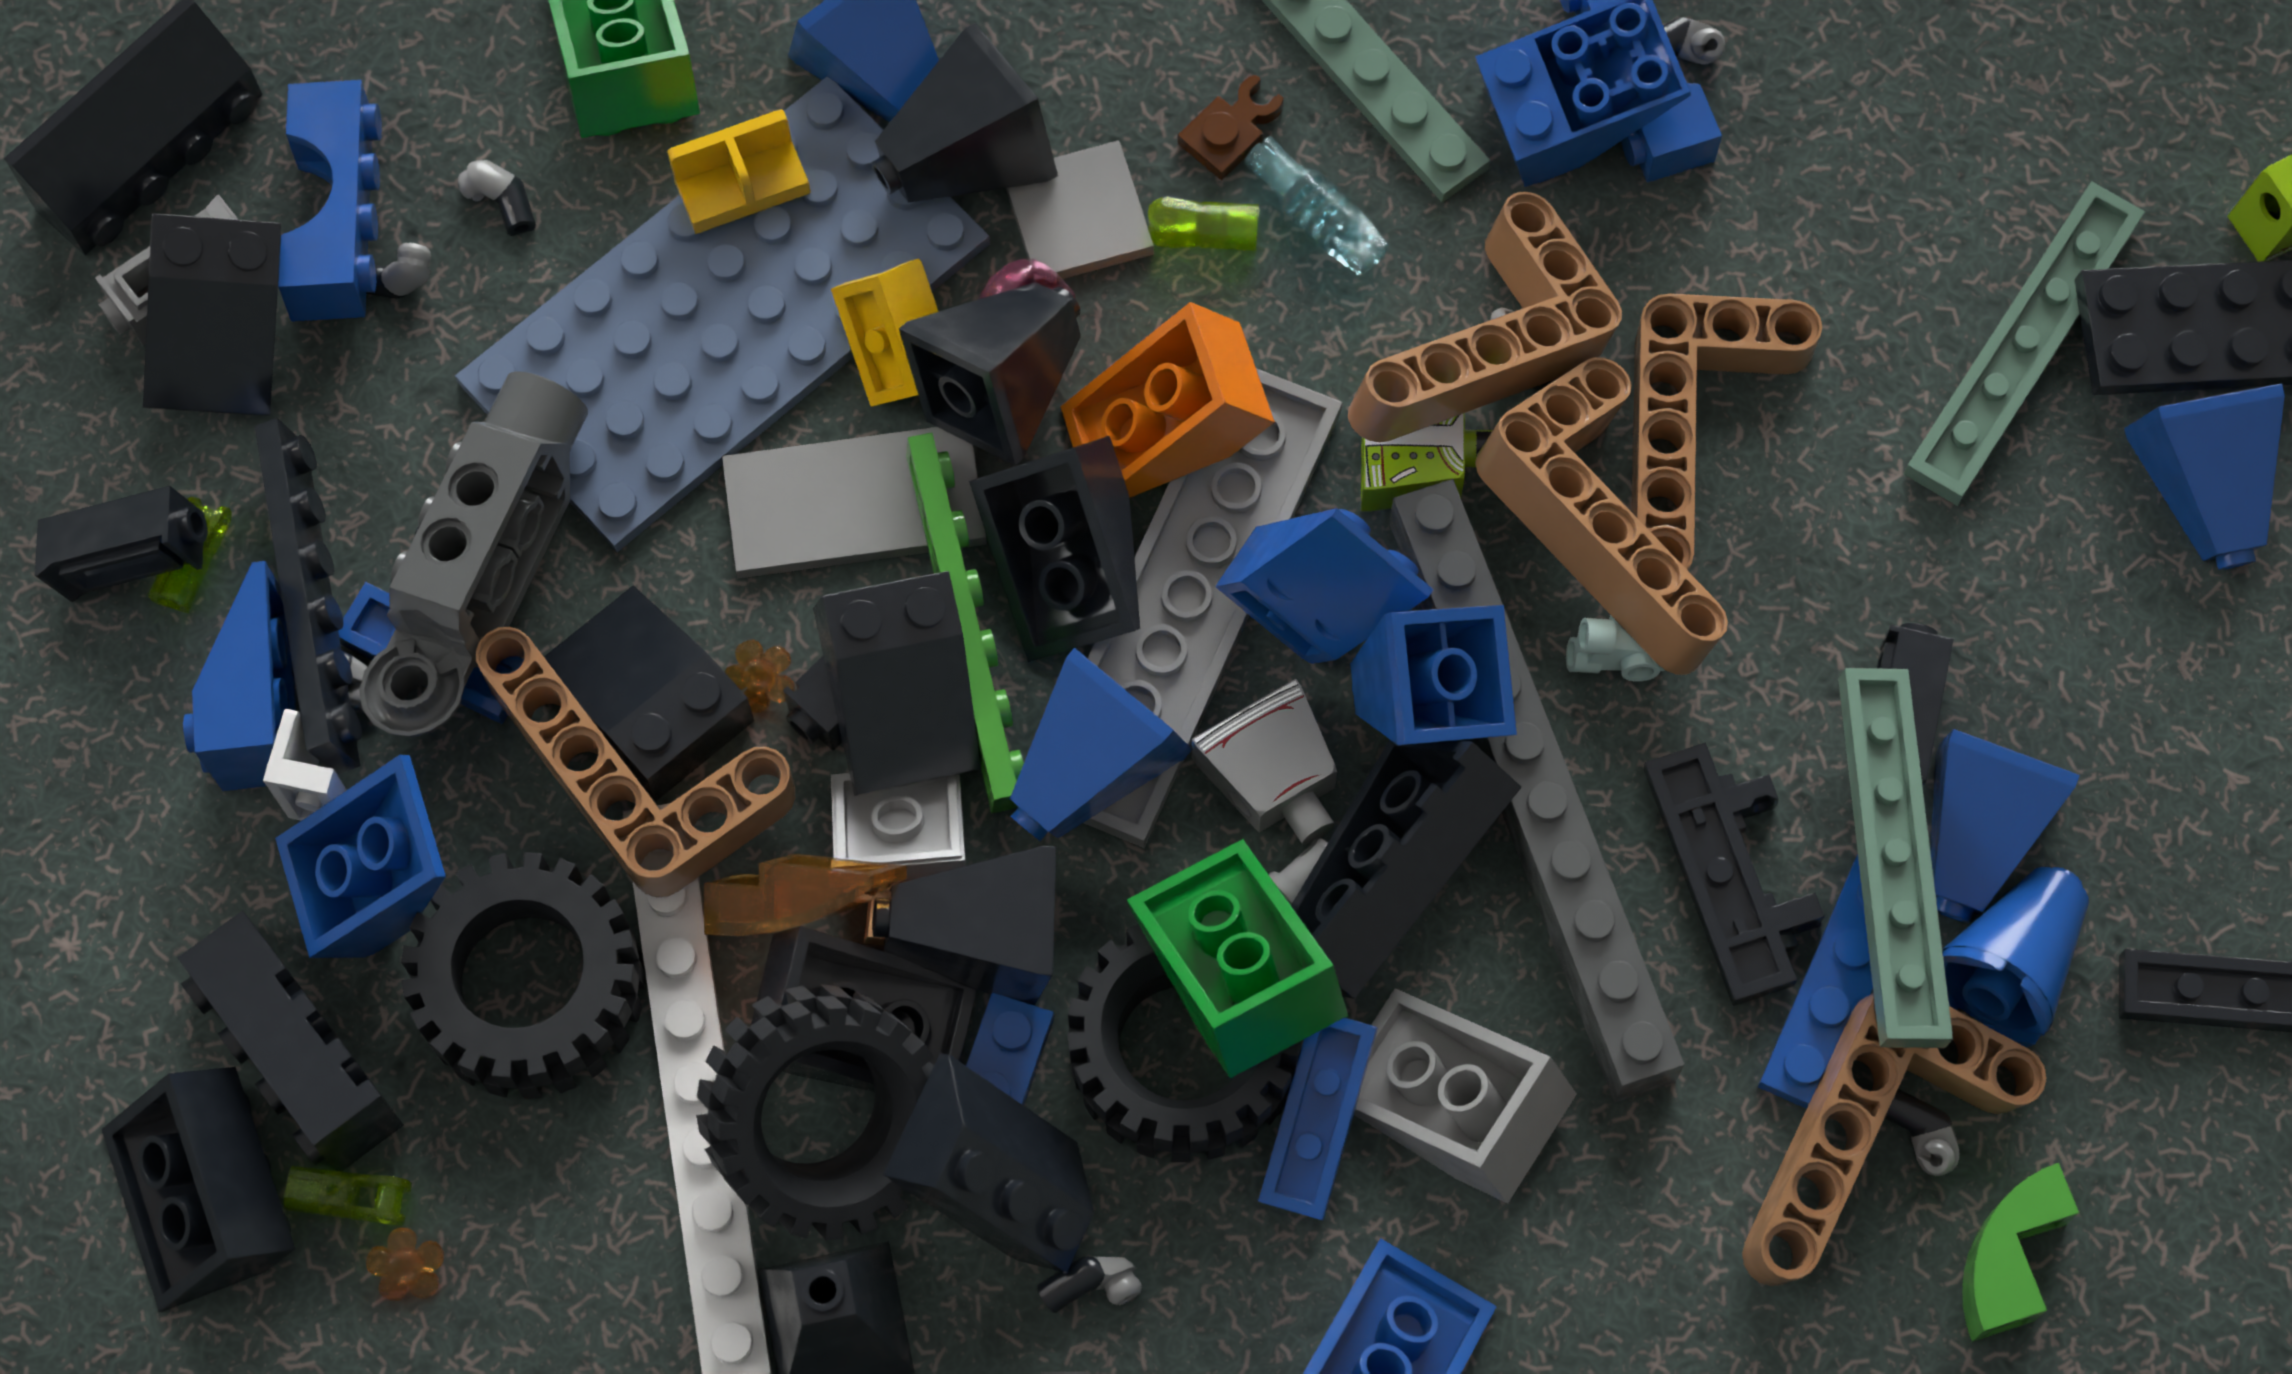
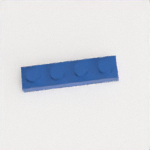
M1858 854L1758 1084V1088L1807 1109L1854 1007L1861 999L1869 996L1873 989Z

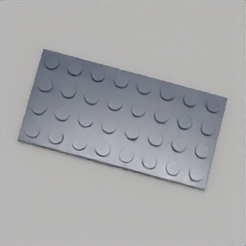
M825 77L784 110L788 119L793 145L809 181L810 194L698 234L694 232L679 195L455 375L458 384L487 415L507 375L517 371L536 374L552 380L571 391L586 405L588 416L570 451V503L616 552H619L723 466L722 456L737 454L854 357L831 288L845 282L885 272L907 261L920 259L933 292L990 245L989 235L951 197L909 203L899 190L892 194L887 193L879 182L871 164L874 160L880 158L875 140L883 132V129L835 81L828 77Z

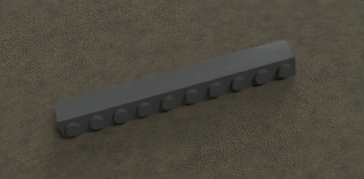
M1453 479L1393 498L1390 527L1400 553L1409 558L1418 567L1419 572L1417 576L1434 589L1430 596L1420 603L1423 610L1503 605ZM1504 609L1517 735L1473 740L1476 746L1522 786L1502 811V815L1614 1103L1675 1083L1685 1064Z

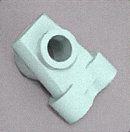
M1611 615L1609 619L1583 618L1579 626L1578 636L1571 637L1567 644L1566 665L1569 672L1599 673L1601 670H1621L1622 677L1626 680L1646 681L1656 677L1660 671H1665Z

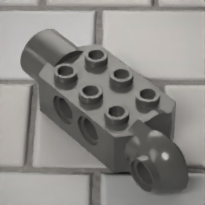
M517 371L507 375L485 422H471L462 442L455 443L450 450L446 461V475L436 495L429 497L422 506L418 520L419 529L408 551H403L393 565L391 585L389 587L390 609L387 617L394 626L395 631L386 649L378 653L365 669L359 689L362 709L372 724L391 735L416 737L432 733L450 720L460 706L465 685L473 668L479 667L476 662V649L480 640L489 631L498 627L510 626L570 502V451L588 416V409L575 394L560 384L528 372ZM427 686L425 692L418 698L409 701L405 700L408 694L415 688Z

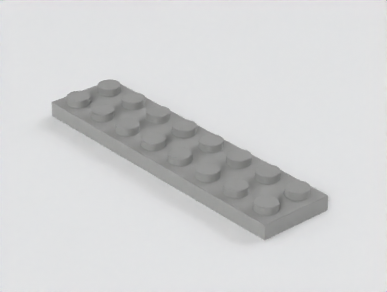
M1257 368L1256 370L1275 423L1231 457L1169 482L1135 555L1140 629L1096 642L1088 657L1091 662L1170 726L1189 746L1192 744V738L1195 737L1250 616L1215 586L1255 527L1294 518L1342 412L1343 402ZM1184 760L1088 819L1084 824L1145 848Z

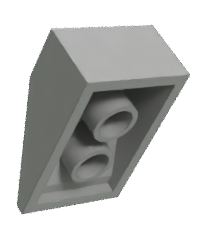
M1395 988L1371 1024L1378 1027L1354 1115L1453 1178L1508 1203L1577 1093L1550 1056Z

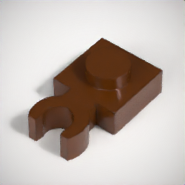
M1256 74L1242 82L1238 90V100L1232 106L1218 95L1177 135V144L1221 181L1263 141V132L1255 125L1272 122L1281 114L1284 98L1280 94H1277L1265 105L1256 104L1250 99L1252 95L1257 93L1261 85V79Z

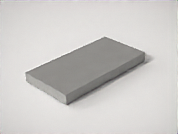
M938 427L722 456L735 568L738 579L929 553L906 459L908 437L933 432L937 452L948 451L951 459L955 488L946 489L951 511H963L968 530L969 547L987 545L985 529L969 481L978 478L973 444Z

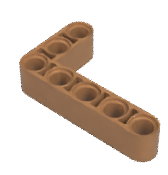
M1518 192L1508 197L1485 240V251L1489 260L1523 309L1384 358L1372 364L1348 408V420L1358 435L1369 441L1379 443L1391 441L1555 380L1588 359L1600 358L1622 320V309L1613 293L1546 199L1530 192Z
M1662 294L1649 300L1643 308L1635 338L1632 513L1688 571L1694 556L1697 370L1792 374L1803 370L1812 360L1822 331V322L1819 314L1805 302L1787 299ZM1662 325L1674 329L1679 336L1670 339L1663 338L1657 335L1652 328ZM1724 328L1737 333L1741 340L1734 342L1725 341L1719 338L1714 331ZM1777 333H1794L1803 343L1798 345L1786 344L1779 339ZM1656 382L1669 383L1679 393L1672 396L1661 395L1654 391L1651 385ZM1655 439H1665L1673 443L1678 451L1670 454L1660 453L1649 442ZM1652 497H1665L1673 501L1677 509L1673 512H1661L1653 508L1648 500Z
M1594 357L1584 361L1506 412L1477 454L1475 461L1477 473L1486 485L1659 666L1676 675H1687L1698 668L1727 631V616L1713 596L1575 454V452L1601 436L1630 395L1632 387L1628 374L1616 362L1606 358Z
M498 627L489 631L480 640L476 649V662L490 692L635 885L645 894L653 897H668L677 893L783 818L792 809L795 801V785L790 767L781 753L764 746L753 747L744 751L660 810L525 633L513 627ZM519 656L524 658L523 664L510 674L495 672L497 665L507 657ZM545 704L561 706L559 714L548 722L538 723L531 720L533 713ZM592 752L598 755L596 763L587 770L572 771L567 768L570 760L579 753ZM773 775L780 779L778 786L767 794L758 795L748 790L749 784L758 776ZM627 800L636 804L633 812L623 820L612 821L604 817L606 810L617 801ZM719 812L727 816L725 823L716 831L704 833L694 828L697 820L706 813ZM664 849L673 853L671 862L660 870L650 871L641 867L643 859L654 850Z
M1874 993L1861 999L1854 1007L1746 1238L1742 1255L1744 1266L1749 1275L1761 1284L1778 1286L1798 1280L1812 1272L1824 1251L1906 1070L1983 1111L2000 1114L2010 1112L2038 1099L2046 1083L2045 1067L2040 1058L2030 1049L1950 1006L1953 1041L1958 1050L1956 1064L1946 1061L1941 1056L1938 1048L1880 1047ZM1854 1060L1863 1062L1870 1068L1874 1079L1871 1091L1862 1089L1854 1081L1851 1070ZM1999 1065L2006 1067L2012 1072L2016 1081L2014 1095L2004 1092L1997 1083L1996 1072ZM1828 1118L1838 1121L1845 1129L1847 1142L1844 1150L1837 1149L1828 1142L1824 1131ZM1801 1176L1809 1178L1816 1184L1819 1190L1820 1201L1816 1210L1805 1206L1798 1197L1797 1184ZM1774 1235L1783 1238L1792 1249L1793 1259L1788 1270L1776 1265L1770 1256L1769 1245Z

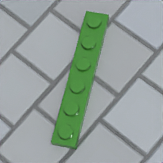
M933 432L911 436L907 439L906 459L933 572L935 574L949 571L963 631L981 763L980 770L991 814L1017 808V805L1010 800L1024 762L1020 750L1009 752L1004 728L1013 726L1012 713L1006 690H994L989 670L991 667L998 666L997 651L991 629L980 631L975 608L984 606L983 593L977 570L966 571L960 548L969 547V536L963 511H951L946 489L955 488L951 459L948 451L937 452Z

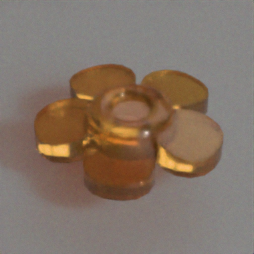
M754 639L747 640L736 648L735 656L739 664H733L724 671L740 690L747 687L744 694L748 698L751 711L755 713L766 710L769 707L770 699L778 703L785 702L783 690L787 686L791 690H795L794 681L790 677L778 675L788 669L791 664L790 654L781 646H773L764 653L762 645Z
M397 1228L389 1234L388 1248L384 1246L373 1247L367 1255L366 1268L375 1276H383L378 1287L379 1293L388 1300L399 1301L405 1297L409 1286L411 1293L418 1298H427L433 1295L439 1286V1278L433 1271L441 1267L444 1261L443 1249L437 1242L426 1241L416 1250L417 1236L415 1232L409 1228Z

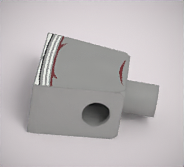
M1297 679L1292 680L1192 738L1193 750L1191 758L1195 764L1258 832L1285 818L1301 844L1307 845L1315 838L1320 839L1334 827L1335 823L1318 798L1335 788L1337 770L1307 698Z

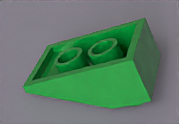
M548 0L581 138L595 135L610 136L629 128L654 123L668 124L676 122L683 117L700 114L690 54L674 0Z
M1243 839L1127 899L1130 910L1198 1031L1229 1078L1348 1016L1333 964Z

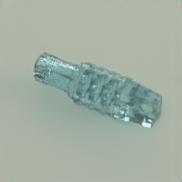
M1272 136L1265 138L1263 145L1258 143L1249 152L1245 160V166L1280 197L1279 204L1281 205V210L1287 216L1293 217V222L1301 229L1305 228V233L1311 239L1317 240V244L1324 251L1357 275L1367 272L1385 257L1388 247L1385 239L1365 214L1355 204H1350V199L1342 192L1338 193V188L1332 182L1326 181V177L1319 170L1305 169L1302 165H1299Z

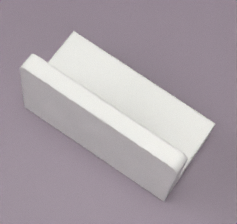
M285 709L263 781L288 818L302 821L347 789L334 769L318 766L319 760L306 751L301 714L298 711Z

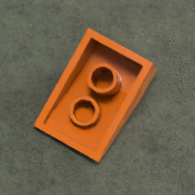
M1192 302L1185 305L1060 406L1073 447L1110 435L1129 498L1231 457L1275 423L1240 322Z

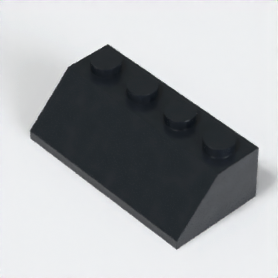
M180 0L4 159L35 211L86 256L96 246H105L111 243L120 234L124 220L141 205L153 204L161 198L168 187L169 179L186 164L194 165L204 159L212 148L213 139L230 124L237 125L248 119L257 106V100L263 94L251 68L193 0Z

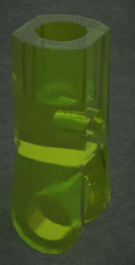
M1161 197L1154 200L1149 206L1148 230L1152 242L1164 248L1199 246L1200 248L1256 251L1259 204L1204 201L1199 203L1192 200Z
M193 496L189 497L188 500L205 513L208 528L207 539L203 543V569L196 570L190 564H186L182 569L156 575L148 592V597L156 604L184 613H189L210 563L218 551L232 519L230 508L225 506H219L217 510L202 506L201 499Z
M292 1166L288 1174L284 1206L287 1211L403 1226L406 1216L400 1213L404 1192H411L412 1182L393 1176L355 1174ZM361 1187L377 1189L374 1208L357 1206Z

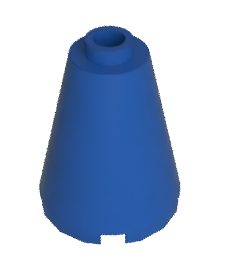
M2039 867L2034 869L1942 949L1950 1007L1958 1010V1008L1962 1009L1983 1023V1025L2026 1048L2034 1045L2040 1036H2044L2048 1032L2054 1020L2089 906V897L2080 879L2075 874L2060 867Z

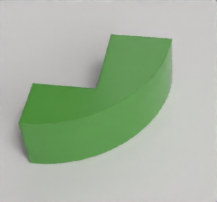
M2059 1162L2043 1168L2017 1185L1989 1214L1972 1242L1966 1260L1962 1287L1964 1315L1972 1342L2034 1322L2047 1311L2020 1240L2066 1226L2079 1214Z

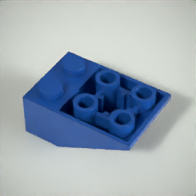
M1615 0L1475 56L1487 93L1525 187L1582 167L1691 96L1690 89L1653 0Z
M1338 508L1255 527L1215 586L1288 648L1310 664L1337 660L1368 639L1384 614L1409 611L1427 599L1434 590L1417 576L1419 572L1418 567L1409 558L1397 551L1386 550L1369 535L1371 529L1363 519L1348 510Z

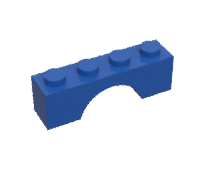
M1560 0L1566 13L1575 11L1576 15L1615 1ZM1687 83L1691 92L1690 97L1621 141L1628 163L1631 166L1640 165L1647 183L1715 162L1722 134L1700 84Z
M362 80L288 84L286 136L298 170L323 178L332 185V190L326 204L313 219L301 227L281 235L278 288L291 322L365 317L366 292H375L376 268L373 256L368 255V241H377L378 218L375 205L370 204V191L379 190L380 187L378 158L376 153H371L372 141L381 140L382 136L380 109L378 104H369Z

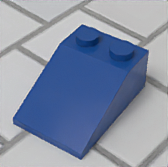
M265 561L251 563L192 690L193 713L185 714L183 719L184 739L188 752H195L200 759L203 772L210 773L222 791L266 786L263 778L285 709L296 711L295 680L291 671L292 658L281 589Z
M410 755L397 756L275 838L309 958H360L377 953L411 931L409 927L416 913H423L446 878Z
M1380 1238L1303 1374H1461L1497 1306Z

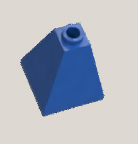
M825 0L797 21L788 56L797 65L821 80L825 77L832 79L854 101L889 123L939 61L916 0Z
M2282 383L2160 406L2124 428L2127 440L2203 561L2216 559L2218 570L2240 567L2256 562L2254 551L2267 545L2285 398Z
M1504 605L1386 613L1350 663L1355 714L1397 745L1517 735Z
M1074 648L1065 659L1011 794L1010 800L1018 806L1011 817L1039 841L1048 832L1056 838H1060L1170 767L1184 760L1193 749L1170 726Z
M1953 729L1940 742L1935 763L1930 853L1938 914L1963 923H1969L1972 914L1978 915L1982 913L2075 789L2080 775Z

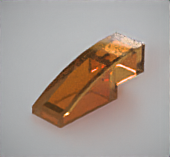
M791 854L759 863V875L740 873L704 883V935L746 936L772 933L847 912L881 896L890 890L892 885L899 884L907 879V865L805 854Z

